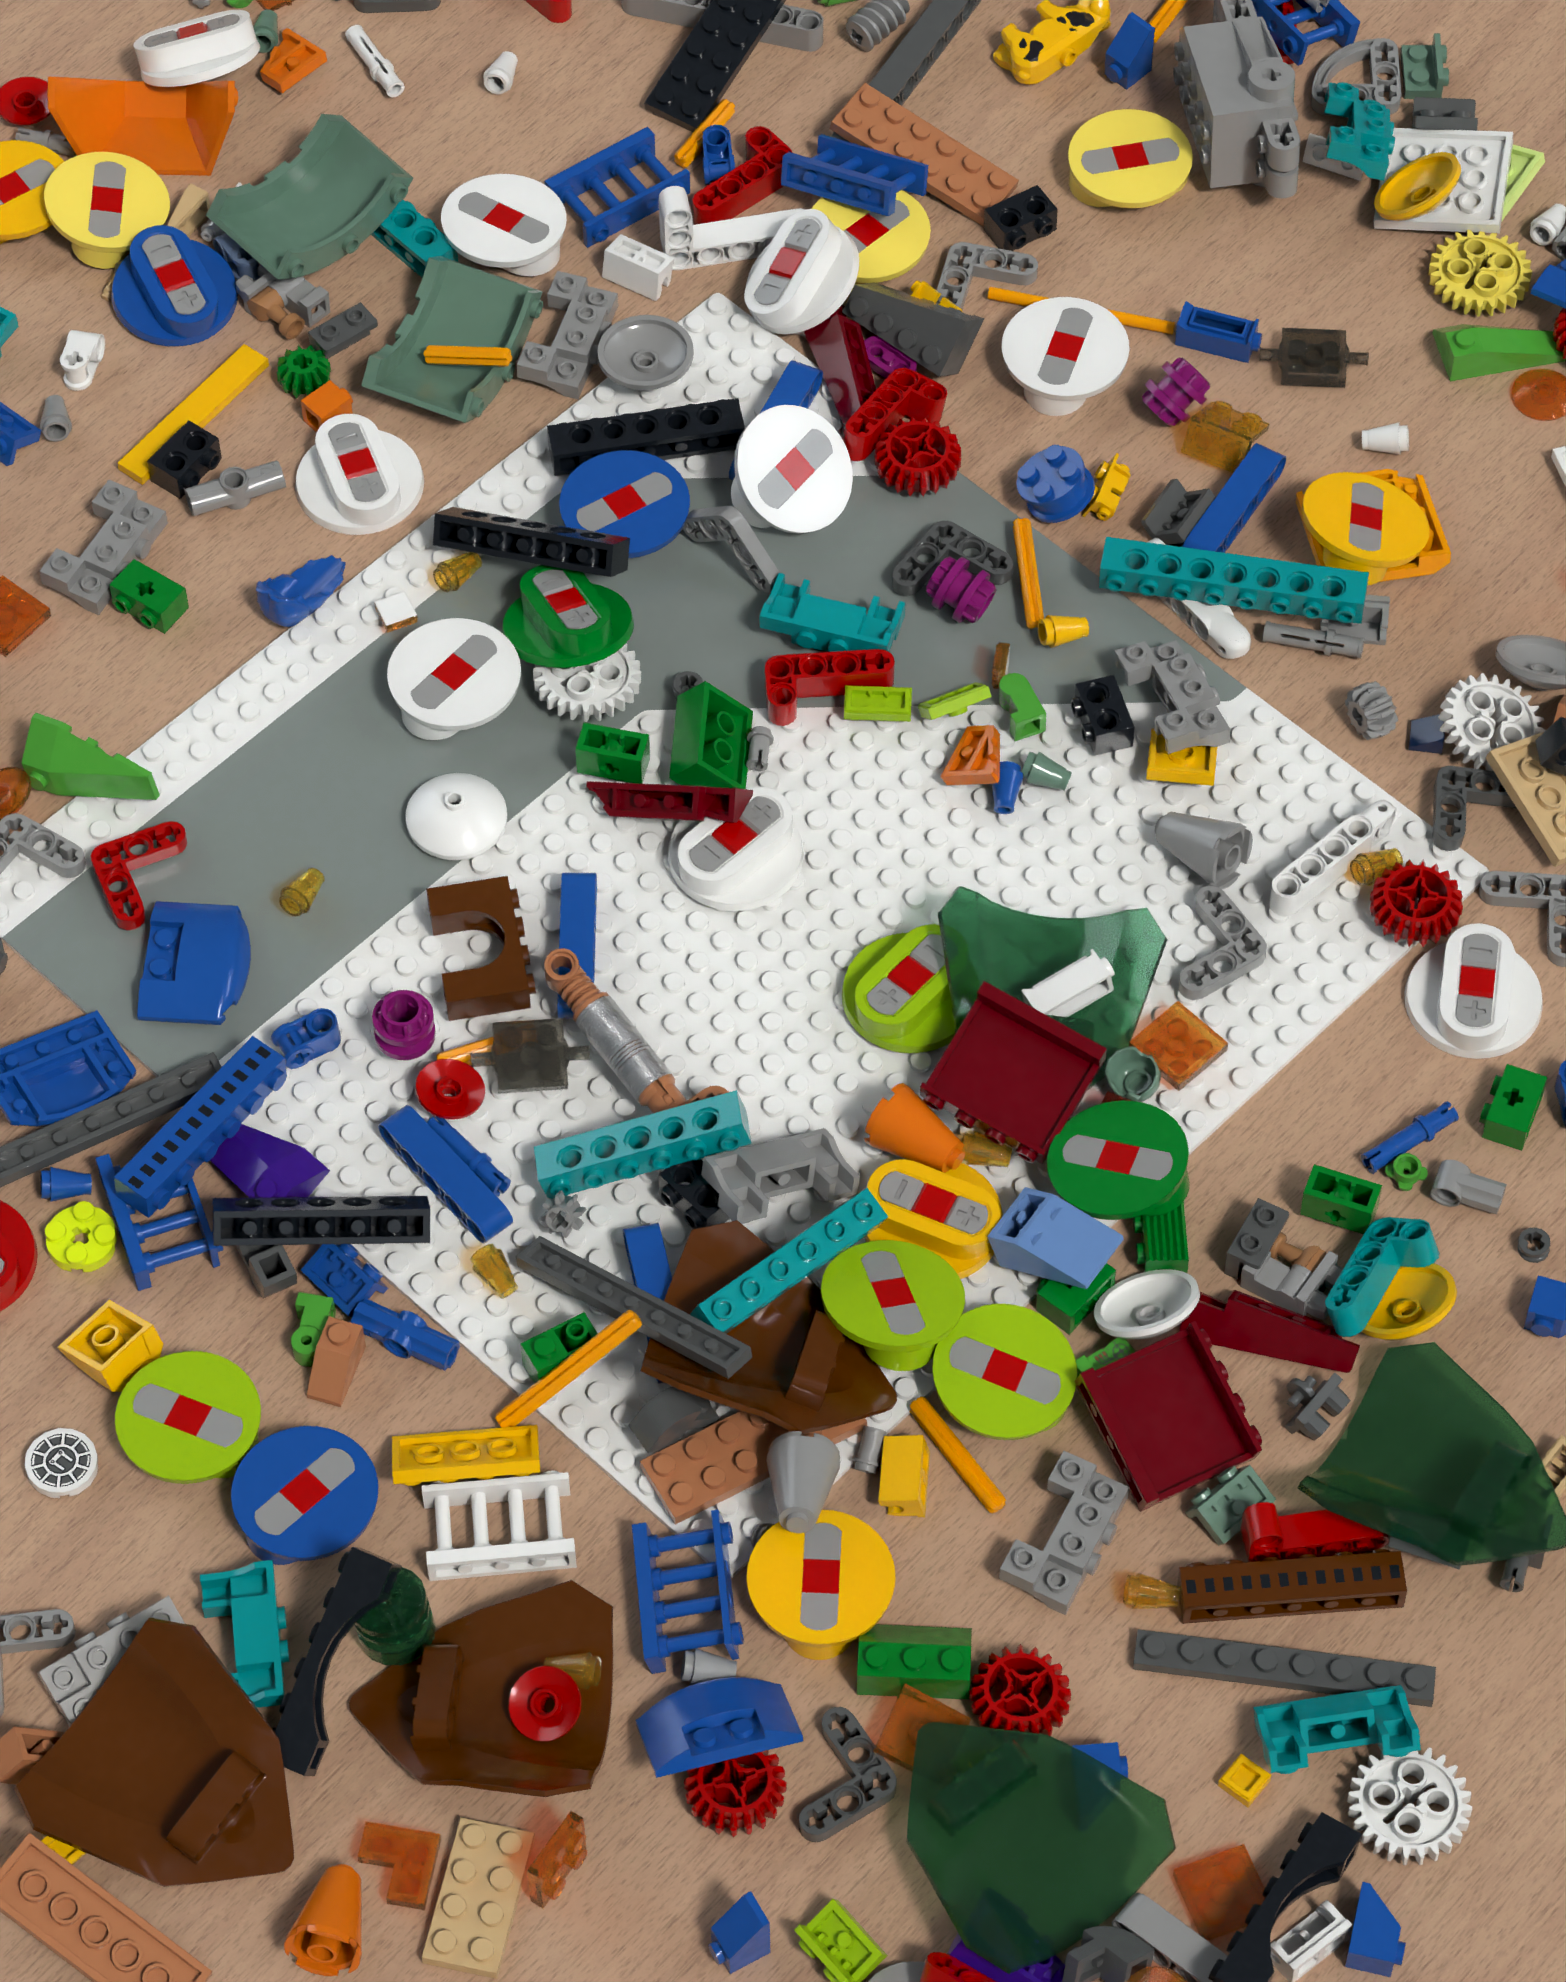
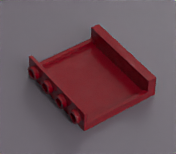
M983 981L977 991L975 1003L926 1084L922 1082L920 1096L924 1098L923 1101L930 1108L939 1112L944 1109L955 1115L953 1117L954 1120L969 1129L975 1126L984 1131V1136L991 1142L999 1146H1003L1005 1143L1016 1149V1155L1029 1163H1034L1036 1160L1044 1164L1055 1135L1060 1134L1067 1121L1070 1120L1104 1063L1107 1048Z
M1196 1321L1191 1322L1186 1329L1097 1370L1090 1368L1080 1373L1075 1380L1076 1387L1126 1485L1129 1486V1491L1140 1512L1219 1476L1233 1465L1238 1467L1255 1459L1262 1451L1260 1446L1262 1445V1439L1259 1431L1254 1425H1249L1244 1415L1245 1406L1238 1393L1233 1394L1227 1382L1229 1376L1224 1364L1220 1360L1216 1361L1210 1350L1212 1348L1210 1337L1205 1329L1199 1328Z

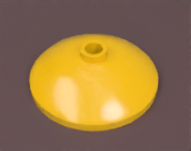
M1447 152L1425 155L1406 164L1390 176L1377 192L1374 200L1376 211L1382 218L1394 221L1418 218L1434 211L1447 199L1457 185L1461 174V164L1455 155Z
M1437 1264L1419 1268L1400 1266L1366 1327L1361 1332L1383 1340H1402L1415 1337L1432 1329L1446 1317L1456 1301L1457 1288L1452 1275L1445 1268Z

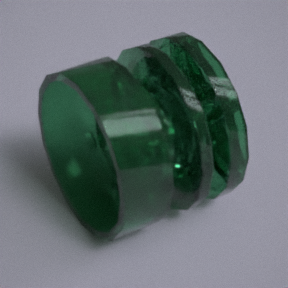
M401 1567L388 1601L369 1611L354 1624L363 1651L373 1661L384 1665H404L415 1661L423 1655V1645H431L435 1638L436 1624L422 1580L413 1571Z

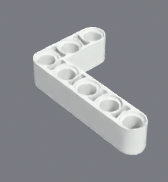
M670 186L659 194L660 241L663 253L675 258L672 270H684L757 258L764 248L772 242L781 225L795 213L806 209H791L693 225L686 190L680 186Z

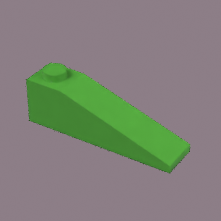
M1461 324L1433 329L1432 332L1450 381L1566 361V359H1563V352L1556 350L1557 344L1553 341L1554 331Z
M35 713L32 716L21 763L27 776V781L34 789L63 796L157 800L160 796L152 772L118 753L113 756L106 754L98 747L96 740L90 737L86 741L71 734L72 727L62 721L39 713Z

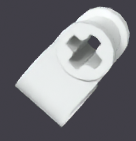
M77 330L69 332L66 345L60 356L61 367L65 370L64 383L67 388L80 391L90 386L98 364L104 355L105 338L103 334Z

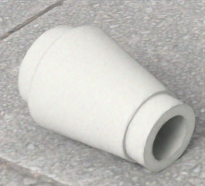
M509 51L503 52L484 72V85L488 91L494 94H503L511 89L518 62L515 54Z
M1554 204L1531 222L1530 236L1534 242L1546 246L1555 241L1566 221V207L1562 204Z
M1400 422L1369 430H1362L1363 450L1401 455V451H1409L1408 425H1400Z

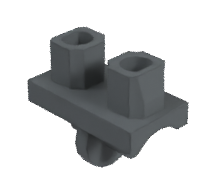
M1333 1373L1328 1380L1322 1381L1315 1391L1312 1388L1317 1382L1313 1377L1308 1376L1304 1381L1297 1378L1291 1379L1286 1386L1291 1395L1287 1400V1404L1293 1409L1299 1403L1302 1406L1284 1427L1291 1434L1300 1430L1312 1440L1318 1439L1327 1430L1330 1423L1317 1410L1323 1406L1335 1417L1351 1401L1338 1387L1343 1379L1337 1373Z

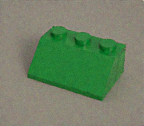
M706 681L678 695L669 778L679 785L746 789L748 772L746 762L750 746L747 736L752 729L753 711Z
M876 1624L870 1631L859 1636L857 1695L969 1700L972 1628Z

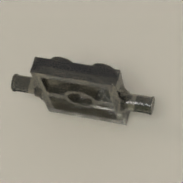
M1282 328L1279 349L1261 347L1259 349V361H1278L1281 369V385L1345 388L1346 371L1349 364L1368 366L1369 352L1349 351L1346 343V330Z
M562 1018L495 1022L492 1024L493 1045L491 1052L470 1053L471 1068L492 1066L497 1079L498 1094L568 1089L567 1067L569 1061L590 1060L589 1045L568 1047V1043L564 1038Z

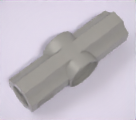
M275 460L247 470L240 467H229L220 474L218 479L186 488L184 491L192 515L196 516L225 506L235 510L242 509L250 503L251 498L285 488L286 482L279 461Z

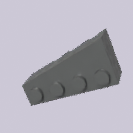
M874 282L856 284L842 312L939 377L959 374L985 319L976 315L971 316L962 313L960 310L951 307L947 308L934 304L933 301L924 298L919 299L910 296L908 293Z

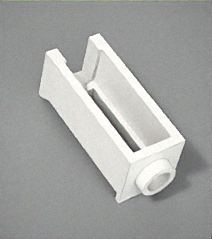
M1091 949L1090 956L1080 958L1032 986L1033 989H1022L1024 1003L1060 1022L1114 991L1111 978L1115 975L1114 970L1105 957L1100 959L1096 952Z

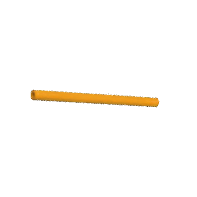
M990 287L988 291V299L1028 306L1035 302L1049 299L1047 297ZM1107 309L1118 318L1122 325L1172 335L1174 333L1175 322Z

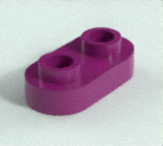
M872 336L864 340L870 367L886 379L898 368H908L917 371L915 360L879 336Z

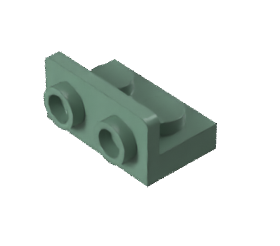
M1434 33L1432 45H1401L1400 55L1404 99H1414L1415 97L1441 98L1443 86H1448L1449 69L1443 68V63H1446L1447 47L1446 45H1441L1440 33Z
M1233 1465L1217 1477L1220 1483L1212 1490L1207 1487L1197 1493L1190 1500L1193 1506L1185 1512L1189 1518L1197 1516L1218 1546L1225 1544L1241 1530L1243 1512L1247 1507L1261 1502L1273 1503L1276 1500L1251 1465L1236 1468Z

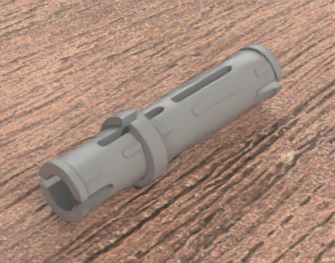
M1266 621L1263 633V642L1323 651L1324 655L1327 656L1335 653L1360 659L1365 640L1362 637L1336 634V630L1332 629L1324 632L1271 623L1270 621ZM1283 634L1293 635V636H1299V637H1304V638H1309L1310 640H1308V639H1302V638H1297V637H1291V636H1285V635H1283ZM1317 640H1322V641L1331 642V643L1320 642V641H1317Z

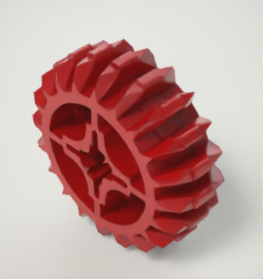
M912 416L910 422L899 419L897 426L889 424L887 432H881L879 441L875 445L874 464L876 469H878L880 479H885L887 487L895 485L897 493L907 490L909 496L914 492H920L924 497L926 491L930 490L936 494L939 487L947 489L949 481H955L957 471L961 467V447L958 444L956 434H951L949 426L941 427L939 420L929 423L926 416L922 421H916Z
M1409 859L1405 867L1396 862L1392 870L1385 868L1382 876L1377 877V880H1375L1373 891L1370 894V912L1372 916H1375V926H1383L1384 936L1393 933L1395 943L1400 939H1406L1409 947L1413 944V941H1419L1422 947H1424L1428 939L1437 944L1440 936L1448 938L1451 929H1455L1458 925L1459 917L1462 915L1463 896L1462 891L1458 890L1457 880H1449L1448 870L1439 873L1437 863L1431 868L1426 867L1424 859L1419 865H1414ZM1418 897L1417 909H1414L1415 898Z
M1020 1644L1017 1647L1016 1653L1011 1654L1010 1650L1005 1646L1002 1649L1001 1658L991 1653L988 1660L989 1664L981 1662L978 1666L979 1674H974L972 1677L971 1685L974 1688L970 1690L969 1698L974 1702L972 1703V1713L980 1715L978 1717L980 1727L990 1725L989 1734L991 1737L1001 1732L1003 1733L1002 1740L1005 1744L1010 1740L1011 1736L1017 1737V1743L1020 1746L1024 1743L1025 1737H1030L1036 1744L1039 1741V1733L1049 1738L1053 1732L1052 1726L1057 1728L1062 1726V1716H1067L1070 1707L1067 1703L1071 1700V1691L1067 1688L1069 1686V1678L1067 1675H1061L1062 1666L1060 1663L1051 1665L1052 1657L1049 1653L1039 1658L1036 1646L1031 1650L1030 1654L1024 1653V1648ZM1000 1680L1003 1684L1002 1690L1004 1692L1000 1694L999 1700L993 1702L990 1691ZM1047 1688L1051 1699L1046 1707L1041 1710L1038 1706L1039 1700L1037 1698L1041 1696V1691Z
M766 1750L687 1770L689 1777L684 1780V1789L688 1791L685 1795L687 1804L693 1805V1816H703L702 1825L705 1828L715 1822V1831L718 1835L725 1827L730 1828V1834L733 1837L737 1835L738 1828L743 1827L744 1831L750 1835L752 1833V1824L754 1823L764 1829L766 1826L765 1817L775 1819L777 1816L776 1807L783 1806L784 1796L782 1794L787 1791V1783L785 1780H782L785 1777V1770L783 1766H777L779 1758L776 1753L768 1755L769 1751ZM738 1764H744L752 1768H744ZM722 1766L724 1767V1772L720 1776L712 1778L711 1783L705 1784L715 1770ZM730 1775H732L734 1783H737V1786L740 1788V1796L737 1789L731 1783ZM766 1787L756 1801L747 1805V1799L750 1795L758 1793L759 1788ZM718 1803H728L731 1806H733V1808L726 1807Z

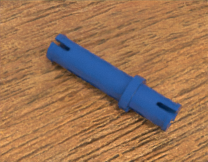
M1445 1101L1441 1106L1425 1116H1416L1413 1118L1412 1124L1366 1153L1361 1154L1363 1165L1365 1168L1371 1165L1368 1171L1374 1174L1377 1170L1395 1160L1399 1155L1406 1153L1421 1142H1430L1435 1138L1434 1136L1437 1132L1459 1120L1456 1109L1453 1107L1448 1110L1452 1104Z
M435 1116V1118L429 1119L428 1125L497 1197L500 1196V1192L502 1194L505 1193L510 1186L511 1180L491 1163L492 1159L486 1153H480L444 1118Z

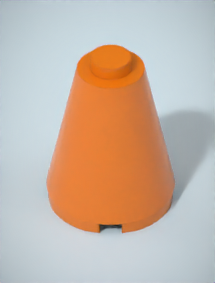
M904 1083L894 1086L891 1091L896 1094L889 1101L883 1097L872 1112L865 1128V1132L870 1135V1138H864L865 1143L871 1147L921 1163L944 1173L950 1169L956 1170L965 1157V1152H963L964 1144L909 1086Z
M338 1864L324 1871L287 1934L284 1944L285 1953L289 1956L291 1952L297 1957L295 1964L308 1972L323 1976H338L339 1970L349 1968L348 1973H351L360 1964L362 1956L361 1877L348 1865Z

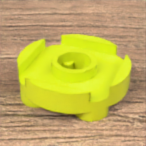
M87 1201L78 1202L75 1206L62 1210L45 1227L48 1254L58 1267L66 1271L72 1272L71 1269H82L83 1273L95 1271L108 1263L116 1250L117 1231L114 1221L104 1210L94 1207ZM81 1233L88 1234L87 1243L84 1244L81 1241L72 1242L75 1240L76 1235Z

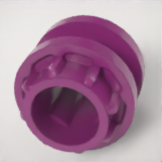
M1179 357L1172 364L1166 361L1161 366L1167 374L1158 384L1150 378L1145 383L1148 389L1142 395L1143 402L1169 426H1175L1180 420L1186 423L1191 417L1186 408L1194 400L1203 405L1207 400L1204 394L1210 389L1208 380L1183 357Z
M963 556L958 560L946 557L937 567L926 586L928 596L933 598L931 605L940 610L945 604H948L955 609L952 619L959 623L964 619L975 623L982 617L997 591L995 585L989 581L991 574L982 570L975 576L967 571L970 561Z
M397 990L382 997L375 1005L372 1013L375 1041L378 1048L386 1056L397 1060H411L422 1056L432 1047L436 1036L433 1008L423 995L410 990Z

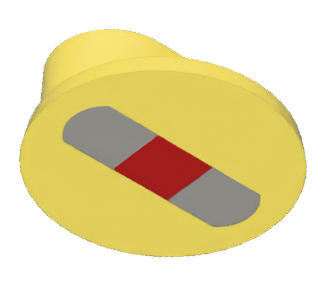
M1136 109L1109 111L1088 120L1074 134L1068 150L1070 166L1069 187L1072 194L1079 201L1089 206H1115L1121 208L1152 206L1169 199L1185 186L1192 167V148L1182 130L1173 122L1158 114Z
M90 152L66 160L52 172L44 190L46 212L52 225L62 236L71 241L72 250L79 260L89 266L101 269L115 268L117 262L130 254V246L135 236L148 227L165 225L170 210L169 193L159 175L143 162L130 156L113 152Z
M903 190L896 193L895 213L890 216L823 197L812 207V209L823 212L835 226L846 232L855 242L859 253V271L854 286L856 284L878 283L897 278L915 267L926 252L931 232L929 218L921 204Z

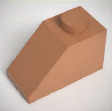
M328 1317L316 1346L306 1394L307 1398L338 1407L342 1406L366 1348L363 1326Z
M14 1726L0 1738V1783L17 1785L65 1732Z

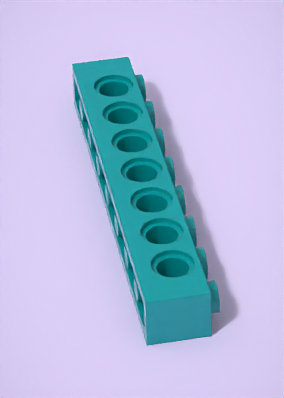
M1106 537L1100 565L1099 588L1116 592L1140 593L1145 596L1169 597L1181 601L1206 602L1211 605L1235 606L1246 610L1257 609L1271 611L1276 614L1300 615L1311 619L1322 618L1342 623L1362 624L1369 572Z

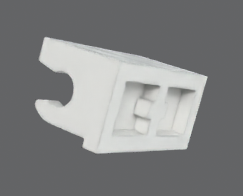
M620 234L604 251L602 277L657 301L661 296L662 285L668 287L670 284L672 265L675 258Z
M1325 1900L1316 1908V1911L1277 1941L1270 1943L1273 1965L1288 1982L1297 1981L1349 1940L1352 1928L1351 1922L1345 1919L1328 1900Z

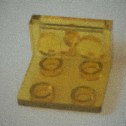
M1223 401L1210 402L1191 417L1181 453L1234 473L1250 451L1252 443L1268 431L1270 424L1262 421V418L1257 414L1250 412L1241 413L1232 409L1233 407L1229 403Z

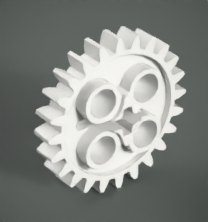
M626 643L611 656L588 665L570 668H552L535 665V668H533L534 690L539 692L540 701L547 700L548 710L558 707V716L563 715L565 712H570V720H574L579 714L582 715L584 722L588 721L590 715H594L598 721H601L602 713H607L610 717H614V708L625 711V702H634V694H639V684L641 683L640 661L635 660V651H627Z
M1481 673L1477 680L1472 675L1468 676L1465 682L1459 680L1455 687H1452L1447 693L1446 699L1440 705L1443 711L1438 716V719L1444 721L1440 731L1449 733L1445 743H1455L1456 747L1452 753L1458 754L1462 752L1464 754L1462 761L1464 764L1473 760L1474 769H1479L1483 765L1486 767V770L1493 771L1485 758L1489 751L1546 731L1539 727L1543 723L1544 718L1535 716L1540 707L1528 704L1532 696L1526 695L1522 697L1520 695L1522 688L1520 685L1513 690L1510 688V679L1507 678L1503 684H1500L1497 675L1494 674L1490 681H1488L1484 673Z
M1428 1748L1423 1755L1418 1754V1751H1412L1402 1757L1383 1756L1381 1752V1760L1370 1755L1367 1762L1368 1767L1360 1765L1357 1771L1359 1778L1352 1777L1350 1788L1354 1791L1348 1793L1347 1802L1353 1805L1349 1807L1348 1817L1357 1818L1353 1824L1354 1830H1365L1361 1840L1363 1844L1372 1840L1375 1842L1374 1854L1379 1853L1383 1848L1388 1850L1387 1861H1391L1396 1854L1401 1855L1403 1865L1407 1864L1409 1856H1415L1418 1864L1422 1865L1425 1854H1428L1431 1859L1437 1861L1439 1848L1447 1854L1451 1853L1453 1846L1451 1841L1460 1844L1463 1836L1461 1831H1467L1470 1821L1466 1818L1471 1816L1472 1806L1466 1804L1470 1802L1471 1792L1462 1790L1465 1788L1466 1778L1454 1779L1458 1766L1453 1765L1445 1768V1755L1440 1756L1436 1761L1431 1759L1432 1748ZM1412 1775L1418 1778L1420 1782L1411 1784L1406 1782L1403 1777ZM1430 1785H1434L1436 1787L1429 1789L1424 1793V1790ZM1385 1797L1390 1800L1391 1804L1380 1805L1375 1802L1374 1798ZM1416 1799H1418L1415 1807L1413 1803L1416 1801ZM1437 1803L1442 1805L1445 1810L1436 1812L1431 1810L1428 1805ZM1395 1816V1819L1390 1823L1386 1824L1383 1822ZM1410 1825L1417 1832L1408 1834L1400 1830L1399 1826Z

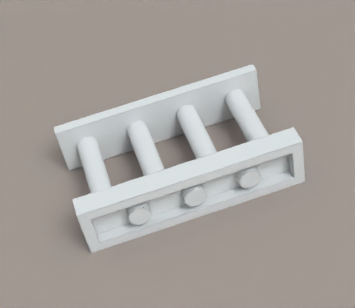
M546 1471L540 1475L455 1483L436 1481L430 1485H422L424 1509L435 1508L438 1548L435 1551L426 1552L429 1581L577 1568L574 1538L566 1539L562 1533L560 1496H570L568 1472ZM545 1498L548 1539L545 1541L528 1542L526 1541L523 1500ZM508 1501L511 1542L503 1545L489 1544L486 1503ZM472 1505L474 1546L455 1549L452 1547L450 1506Z

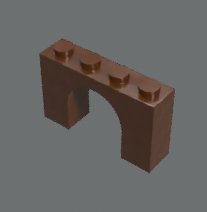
M508 876L427 888L433 936L466 930H481L494 935L504 945L500 955L493 962L483 967L442 974L448 1020L453 1021L531 1008L530 994H536L533 973L526 974L525 966L530 965L528 945H521L519 937H525L522 916L515 917L514 909L520 908L517 888L510 889Z

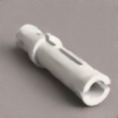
M351 26L345 33L346 39L370 69V75L373 80L382 85L389 97L399 96L404 91L405 86L395 74L393 64L388 59H384L364 32L362 26Z

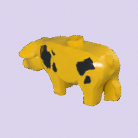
M1049 0L1042 1L1036 7V11L1040 14L1042 21L1037 23L1029 33L1020 31L1014 23H1010L1003 28L1001 37L1004 44L1002 43L998 46V49L993 53V59L1000 67L1010 70L1016 81L1022 84H1037L1045 80L1063 66L1068 67L1072 65L1077 56L1092 45L1099 32H1103L1111 26L1109 0H1079L1077 5L1066 7L1056 6Z

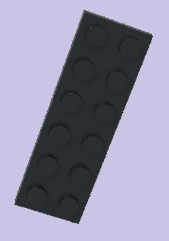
M712 0L644 102L645 109L694 132L718 105L786 0Z

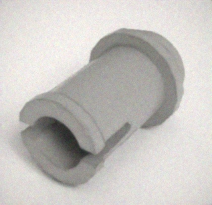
M756 726L752 728L747 736L750 746L746 766L753 770L754 763H757L756 771L759 772L765 771L768 767L769 746L773 744L774 737L769 728Z
M864 1426L858 1455L853 1457L852 1461L856 1462L855 1470L875 1474L876 1469L881 1468V1464L878 1461L886 1431Z

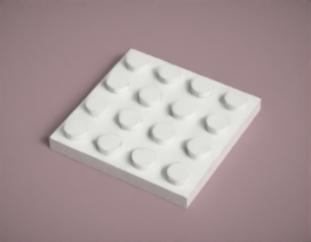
M1394 128L1392 136L1395 137V145L1392 155H1388L1389 166L1384 181L1380 180L1379 189L1400 168L1432 153L1447 152L1455 155L1461 164V174L1453 191L1434 211L1418 218L1394 221L1382 218L1375 209L1374 229L1467 232V230H1471L1479 233V231L1500 233L1513 147V132Z

